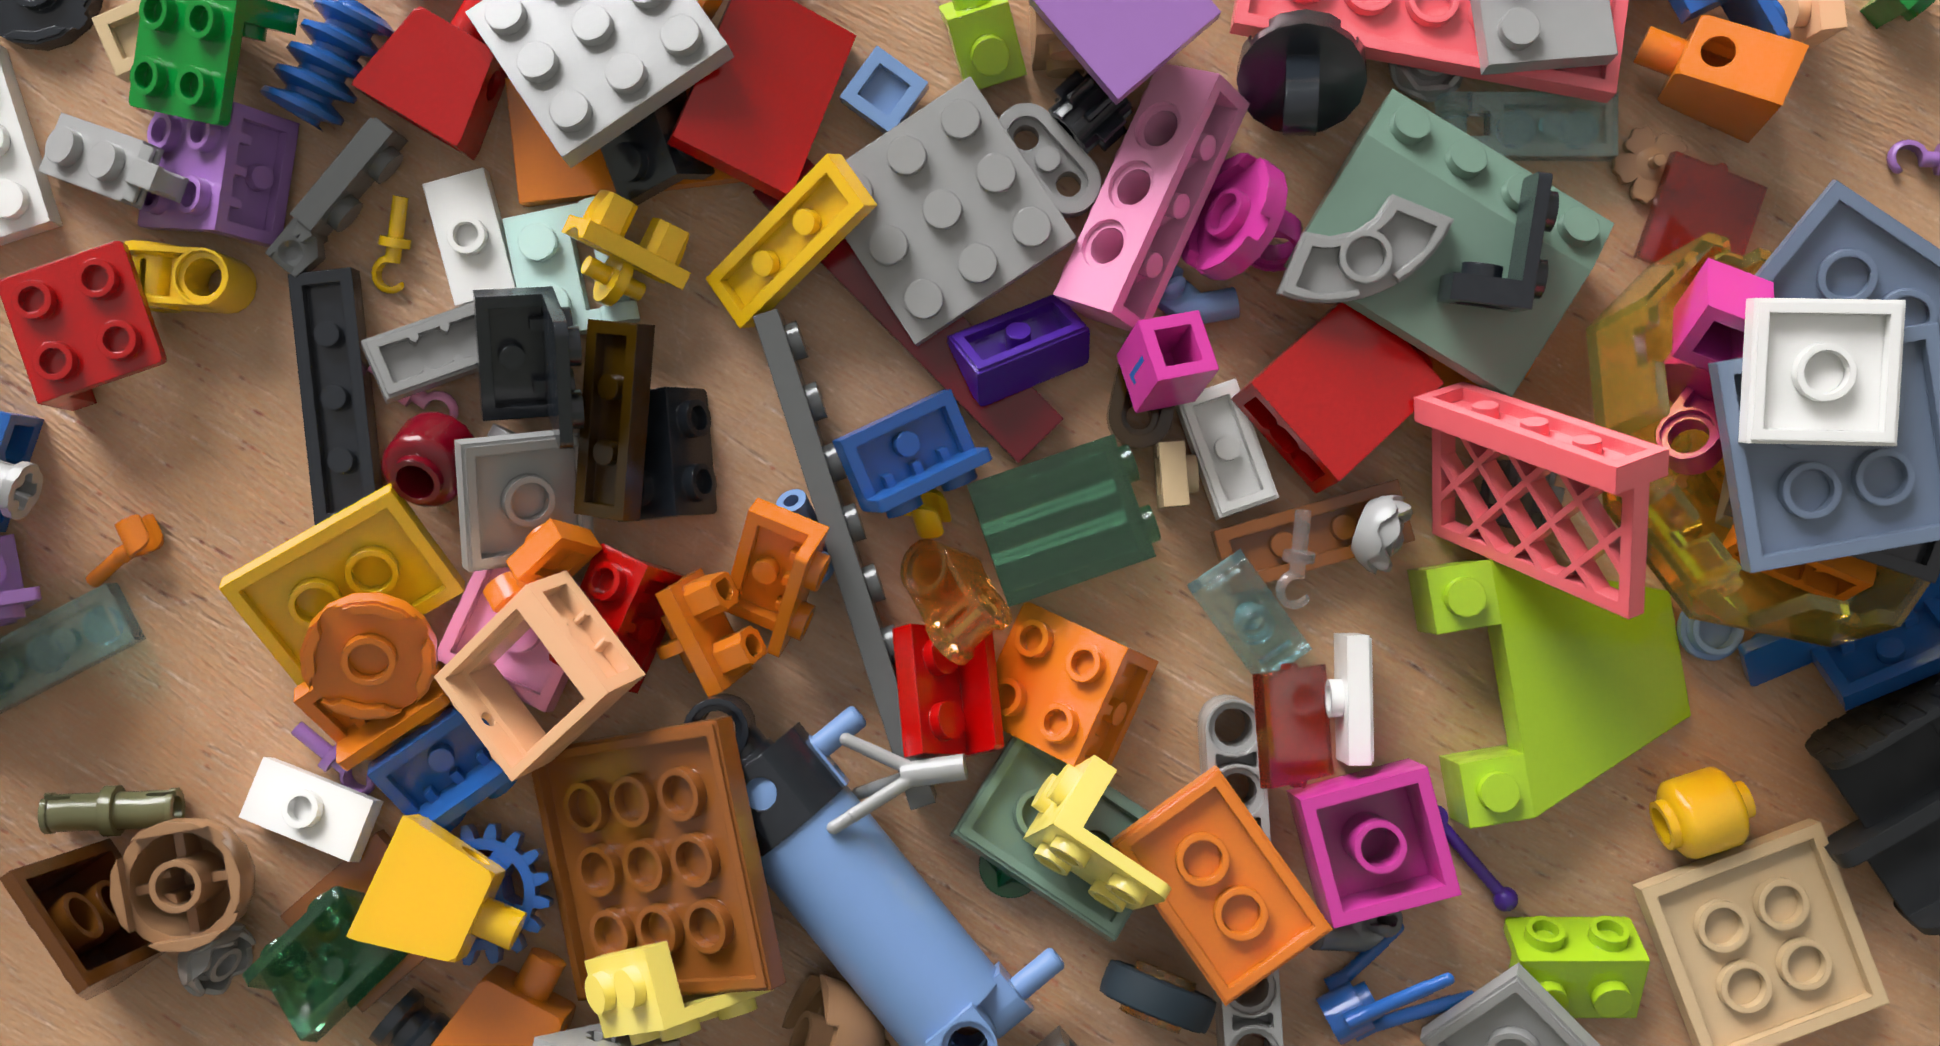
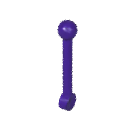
M1438 805L1448 843L1491 891L1495 907L1503 912L1515 909L1518 905V895L1515 890L1507 886L1503 887L1448 824L1447 811Z

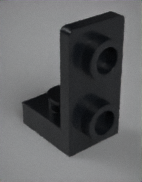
M1536 172L1523 179L1508 278H1502L1503 266L1480 262H1462L1461 273L1452 272L1440 276L1437 302L1511 312L1532 310L1533 300L1542 297L1548 279V260L1540 258L1544 231H1552L1559 209V193L1551 191L1552 173Z

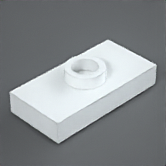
M479 168L422 184L454 305L460 307L472 303L473 290L516 288L505 230L489 172L485 168Z
M1236 378L1205 388L1195 402L1175 406L1191 453L1196 454L1199 475L1215 520L1279 498L1253 424L1231 400L1240 391Z
M1334 633V679H1327L1325 684V708L1329 718L1335 717L1336 759L1348 766H1370L1374 762L1372 638H1369V635L1360 633Z
M263 757L239 818L347 862H360L384 801L279 759Z

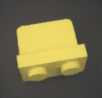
M1093 755L1075 767L1068 763L1058 776L1052 773L1046 779L1031 804L1039 813L1023 837V840L1037 848L1033 856L1048 869L1063 876H1067L1071 871L1089 883L1091 887L1088 893L1109 909L1123 912L1125 907L1135 910L1165 902L1172 890L1166 882L1083 828L1117 769L1096 755Z
M667 941L611 952L584 961L588 975L585 980V993L590 1007L598 1014L603 1037L611 1038L629 1035L631 1045L646 1043L661 1038L662 1042L677 1039L701 1030L700 1022L719 1017V1020H726L758 1009L755 997L773 991L694 994L682 997Z

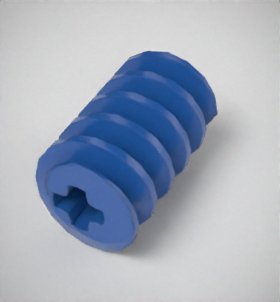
M314 0L313 5L325 19V22L303 19L299 25L312 41V44L290 41L286 48L299 63L298 67L277 63L273 68L274 72L286 85L285 89L264 85L260 90L264 97L322 132L324 131L319 127L321 122L340 126L344 122V118L332 105L334 100L355 104L358 99L346 85L345 81L347 78L355 79L363 69L362 65L358 62L360 56L372 58L379 50L371 40L372 36L375 34L390 38L395 32L384 19L356 0Z

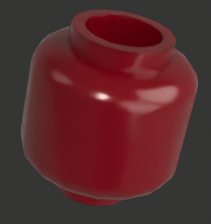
M422 412L408 419L383 453L382 470L386 482L392 485V488L400 497L419 506L440 507L453 501L458 496L454 440L475 437L466 425L453 416L443 413Z

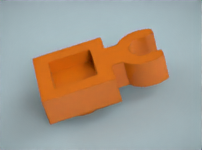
M550 518L527 535L525 543L506 560L511 571L503 573L489 582L484 588L483 594L493 612L498 613L526 584L565 570L573 577L602 547L591 529Z

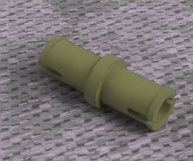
M122 785L104 786L97 793H45L43 795L44 799L40 800L38 807V824L41 832L44 834L99 831L103 837L121 836L125 829H147L164 821L184 818L185 798L180 788L126 791Z

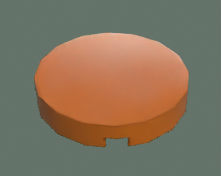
M381 592L352 593L328 603L311 620L300 649L301 674L309 689L312 686L315 693L322 697L321 703L333 712L358 720L387 719L402 713L404 707L411 705L416 699L417 703L428 692L438 664L437 637L426 617L407 601Z

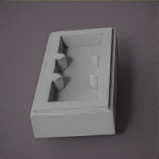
M474 302L361 340L362 349L386 405L478 372Z

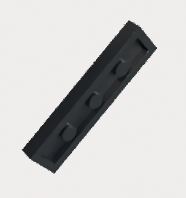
M352 267L300 273L297 277L288 274L315 525L383 487L371 373L367 371L370 365L361 346V340L367 339L360 271Z

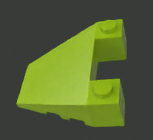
M1468 559L1407 570L1418 632L1438 635L1486 626L1488 628L1507 744L1439 755L1449 818L1469 829L1536 818L1691 716L1670 591L1645 587L1644 613L1627 619L1491 559ZM1607 580L1611 587L1619 589V582Z

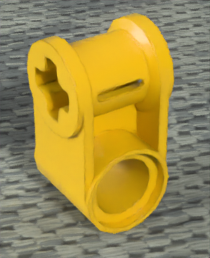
M136 240L124 242L129 247L151 312L181 313L182 311L232 314L247 308L255 297L257 289L256 277L252 269L241 260L203 247H183ZM220 268L222 275L220 286L214 293L210 294L208 286L210 277L214 271Z

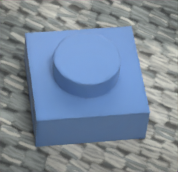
M876 46L839 97L842 104L885 134L910 116L929 90V85L926 80L879 46Z

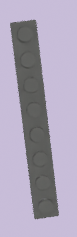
M778 309L755 315L753 319L818 522L829 527L825 544L831 556V563L892 753L910 761L928 759L904 757L892 632L895 625L892 624L886 627L882 625L876 603L886 600L884 589L875 563L863 566L856 544L858 541L867 539L863 523L855 503L844 506L837 481L846 479L847 475L833 443L824 444L817 422L828 418L817 382L805 384L798 360L808 358L801 330L797 321L786 324L784 316ZM938 784L907 789L905 794L910 810L936 803L937 794L934 786Z

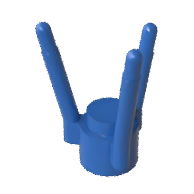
M1402 923V927L1396 935L1388 938L1384 937L1372 949L1360 952L1343 969L1324 978L1329 992L1317 997L1316 1000L1338 1042L1342 1046L1355 1038L1358 1042L1376 1032L1443 1013L1474 993V991L1468 990L1393 1011L1451 986L1455 982L1454 976L1449 972L1443 973L1377 1001L1373 998L1365 981L1352 986L1351 981L1404 931Z

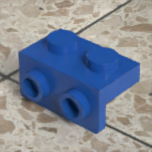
M943 389L832 441L861 510L876 513L885 512L889 519L899 517L920 507L923 504L920 495L938 486H941L942 491L945 492L974 481L978 477L975 468L992 460L988 447L974 446L951 389Z
M453 705L444 710L434 721L421 726L381 756L368 764L367 776L404 815L420 814L429 818L448 832L460 824L467 811L487 797L489 799L500 797L517 781L511 782L502 768L492 759L487 748L461 713ZM482 718L483 722L489 725V723Z

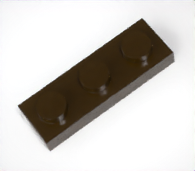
M588 319L582 392L585 424L584 429H580L574 514L622 522L640 521L655 325Z

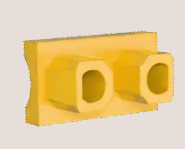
M600 189L588 206L583 218L569 215L561 231L609 257L603 263L592 256H588L581 267L582 274L596 280L593 289L595 301L610 307L617 303L623 294L635 301H639L646 291V284L632 277L634 270L658 283H668L683 290L691 273L679 267V264L684 256L690 234L665 220L652 217L640 244L637 245L624 238L638 206L614 192Z

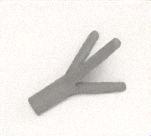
M843 733L839 739L843 746L900 772L854 788L852 792L859 800L866 799L829 822L827 831L833 835L839 833L909 788L968 780V766L965 754L910 761L849 733Z

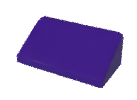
M1050 295L947 336V344L972 396L980 406H986L1084 366L1089 361L1090 329L1069 305L1056 296Z

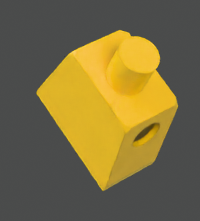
M420 814L402 816L346 937L368 944L455 963L467 957L476 937L510 950L521 932L527 913L494 899L506 872L502 866L429 818Z

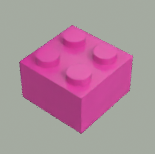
M1407 758L1286 790L1317 908L1334 929L1462 895L1427 766Z

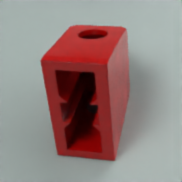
M464 0L450 23L420 6L415 8L358 73L351 85L375 103L474 161L480 151L505 87V78H508L465 13L482 0Z

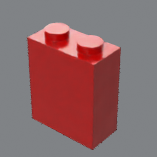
M1336 303L1235 394L1231 400L1312 491L1317 494L1340 482L1414 412V397L1437 390L1444 382L1433 371L1432 362L1425 352L1409 344L1348 305Z

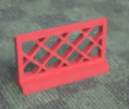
M1464 381L1414 397V422L1432 428V534L1624 618L1631 619L1644 613L1650 482L1668 476V448ZM1456 437L1461 439L1474 461L1467 469H1465L1456 454ZM1501 454L1509 457L1522 479L1514 488L1496 460ZM1551 472L1560 476L1574 499L1564 508L1545 478ZM1480 473L1497 500L1490 509L1473 482ZM1604 491L1622 497L1621 526L1617 529L1597 498ZM1530 492L1547 521L1538 529L1520 501V498ZM1457 494L1473 520L1470 526L1455 521V496ZM1579 511L1582 512L1599 541L1590 550H1588L1570 520ZM1503 513L1521 541L1517 546L1509 544L1496 522V519ZM1553 532L1571 561V564L1567 567L1557 563L1544 541ZM1605 553L1619 574V589L1609 585L1595 561Z

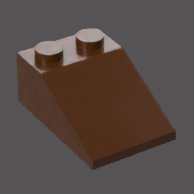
M110 838L10 870L0 877V881L24 915L29 926L35 931L61 970L64 978L71 985L75 993L85 1000H89L117 986L165 953L148 947L152 942L143 939L136 931L129 934L117 919L110 900V874L116 859L123 856Z

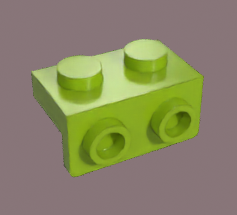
M1625 916L1507 917L1505 919L1503 931L1511 950L1509 968L1519 962L1573 1018H1637L1650 959L1630 918Z

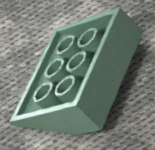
M1392 88L1362 129L1304 231L1326 236L1355 231L1372 220L1388 196L1392 194L1453 218L1454 221L1439 247L1414 273L1380 293L1363 299L1344 302V304L1480 387L1512 397L1591 273L1615 223L1554 186H1551V191L1559 193V209L1552 231H1544L1540 258L1548 260V279L1542 297L1533 300L1532 310L1511 312L1437 302L1440 276L1452 272L1461 273L1462 262H1480L1503 266L1502 278H1508L1523 179L1532 175V173ZM1294 249L1284 265L1285 268H1287Z

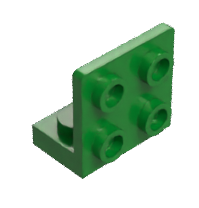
M141 0L134 63L130 70V106L213 125L228 126L231 118L242 37L266 42L267 30L295 35L299 9L268 0Z

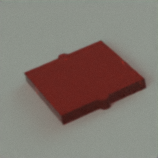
M1678 151L1671 152L1634 258L1673 272V277L1676 281L1693 280L1708 258L1739 269L1768 187L1728 172V166L1725 163L1710 165Z
M1282 663L1280 670L1252 674L1260 787L1262 789H1273L1290 785L1292 788H1305L1308 780L1334 775L1330 718L1327 716L1325 708L1326 664L1298 667L1297 663Z

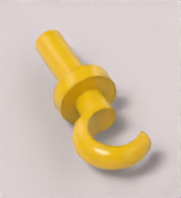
M392 195L388 234L379 235L378 239L379 245L386 246L385 255L378 258L371 269V278L374 285L380 291L387 294H396L404 289V282H400L393 287L386 285L382 279L383 268L389 263L400 264L402 249L410 250L412 243L411 239L404 238L409 198Z

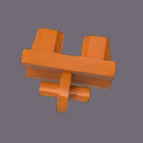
M699 568L655 594L665 613L660 619L670 636L668 640L659 644L655 649L661 660L679 654L688 673H696L709 698L725 691L752 670V665L767 654V647L758 629L753 628L751 625L735 632L733 631L724 611L739 602V592L729 572L723 571L705 575L702 568Z

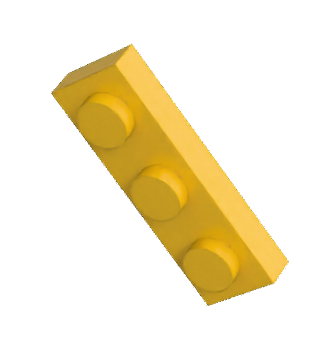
M827 153L705 279L740 329L755 327L753 316L771 311L877 206V203L841 154Z

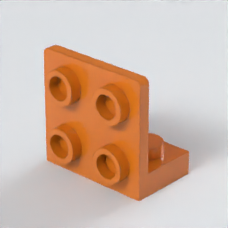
M1025 602L996 662L1003 731L1067 764H1071L1073 767L1093 755L1112 765L1159 661L1038 605Z

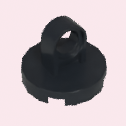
M1303 9L1280 13L1269 19V27L1258 32L1253 39L1250 35L1242 46L1237 65L1236 81L1239 93L1250 103L1247 111L1253 119L1273 131L1283 132V135L1316 136L1317 132H1323L1344 121L1361 102L1367 84V64L1363 43L1358 36L1355 40L1350 32L1341 27V20L1330 13Z

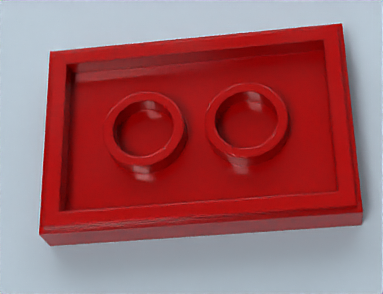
M729 0L717 30L728 44L734 58L692 85L667 144L781 201L797 184L857 35L793 0Z

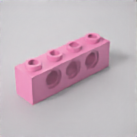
M1164 64L1153 74L1147 89L1141 97L1140 105L1125 138L1115 154L1114 162L1100 193L1089 211L1088 219L1069 261L1063 268L1061 278L1053 294L1086 318L1130 332L1137 321L1153 318L1250 105L1221 74L1171 64Z

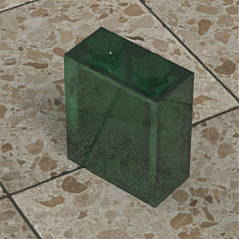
M1114 434L967 484V489L1008 607L1156 557L1152 543L1160 541L1161 535L1155 516L1149 504L1139 507L1131 483L1140 480L1135 458L1129 445L1118 447Z

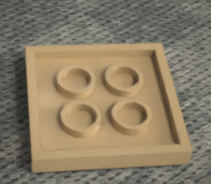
M1808 818L1747 841L1740 846L1704 857L1632 885L1693 1046H1777L1890 1003L1838 865L1824 848L1829 842L1820 821Z

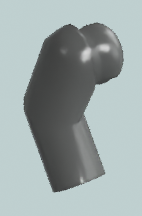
M1402 912L1387 914L1335 929L1332 927L1333 930L1312 944L1310 948L1317 951L1365 952L1379 944L1384 937H1393L1400 931L1403 923Z

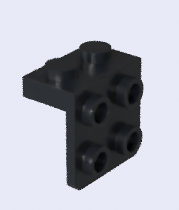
M552 286L473 290L480 405L483 421L549 417L559 449L573 448V429H584L585 416L581 389H576L573 368H570L581 366L580 331L578 326H573L570 307L560 306Z

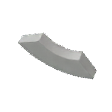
M1392 194L1388 196L1375 217L1355 231L1333 236L1304 231L1300 235L1276 295L1307 303L1332 304L1359 300L1380 293L1401 282L1421 267L1439 247L1454 219Z

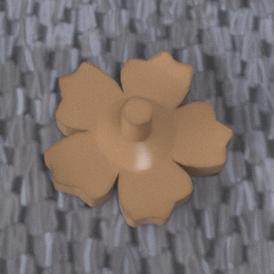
M1650 126L1636 127L1631 130L1629 138L1622 145L1625 153L1612 157L1611 172L1617 177L1621 185L1632 182L1629 191L1630 198L1642 204L1660 198L1663 191L1676 194L1681 191L1683 185L1689 182L1685 175L1686 165L1682 162H1673L1680 158L1688 149V146L1683 143L1681 135L1671 136L1664 132L1655 138Z

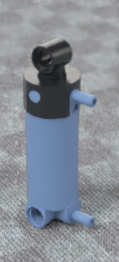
M728 693L716 694L696 704L686 715L684 724L706 720L711 711H721L732 716L736 725V740L766 883L899 1046H998L997 1038L1000 1039L1035 1010L1029 997L1064 969L1065 963L1053 948L1044 950L1012 977L1000 961L993 964L871 814L866 815L837 834L833 835L827 831L829 822L860 803L859 799L847 786L850 780L830 757L832 753L842 746L839 739L843 733H849L854 736L866 726L865 718L854 706L847 707L813 736L798 722L773 742L771 738L766 739L757 728L752 709L749 704L738 696ZM970 1026L980 1031L973 1035H963L956 1030L961 1027Z

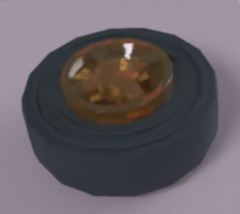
M1138 959L1135 966L1120 960H1111L1106 967L1100 985V992L1121 1003L1119 1010L1177 1034L1180 1033L1181 1028L1205 1034L1210 1027L1216 1008L1215 1000L1195 990L1196 982Z

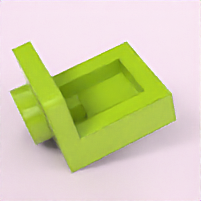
M952 0V2L939 6L942 20L948 30L962 81L970 76L980 90L1027 75L1008 0Z

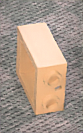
M567 570L526 584L434 678L449 697L454 708L461 713L482 741L492 759L513 782L552 762L646 674ZM530 628H532L584 697L547 734L494 665ZM482 718L485 719L489 723V725L485 724Z

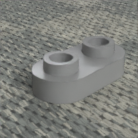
M1021 103L1008 108L1000 116L999 120L1013 142L1014 137L1021 131H1030L1037 137L1038 143L1034 148L1030 150L1018 149L1064 218H1074L1090 210L1101 188V176L1095 162L1043 107L1032 103ZM1063 177H1072L1079 183L1080 191L1072 197H1066L1058 192L1056 183Z

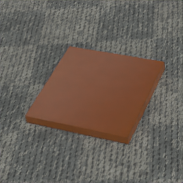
M732 716L572 742L552 762L531 772L578 1001L587 1000L585 980L588 975L584 963L585 960L611 952L662 941L668 942L681 995L767 991L786 983Z

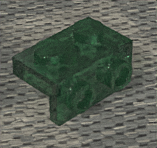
M334 886L329 891L316 897L309 904L307 912L281 937L267 944L261 951L260 957L242 974L248 987L272 991L300 1041L317 1043L409 954L346 937L366 895L364 892Z

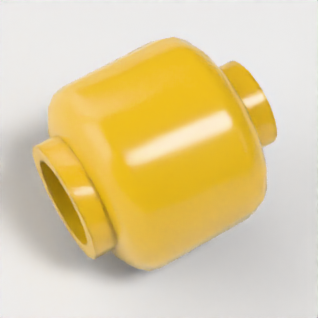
M1713 766L1661 782L1656 792V800L1649 804V814L1658 838L1668 850L1676 849L1689 859H1698L1744 844L1750 833L1749 818L1756 815V805L1750 790L1741 780L1733 782L1724 771Z

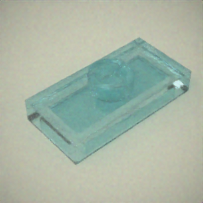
M1241 548L1187 585L1196 601L1259 685L1312 650L1303 634Z

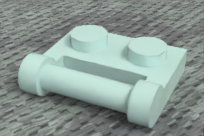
M595 196L585 198L574 204L503 218L502 221L516 288L552 286L560 306L570 307L573 326L579 327L580 335L587 334L588 319L637 323L641 320L637 301L630 300L624 294L613 306L606 307L603 305L600 308L590 310L584 277L581 273L576 240L561 232L569 215L583 218ZM594 249L595 258L605 263L609 257Z

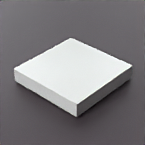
M1746 299L1738 442L1757 444L1897 446L1906 300Z

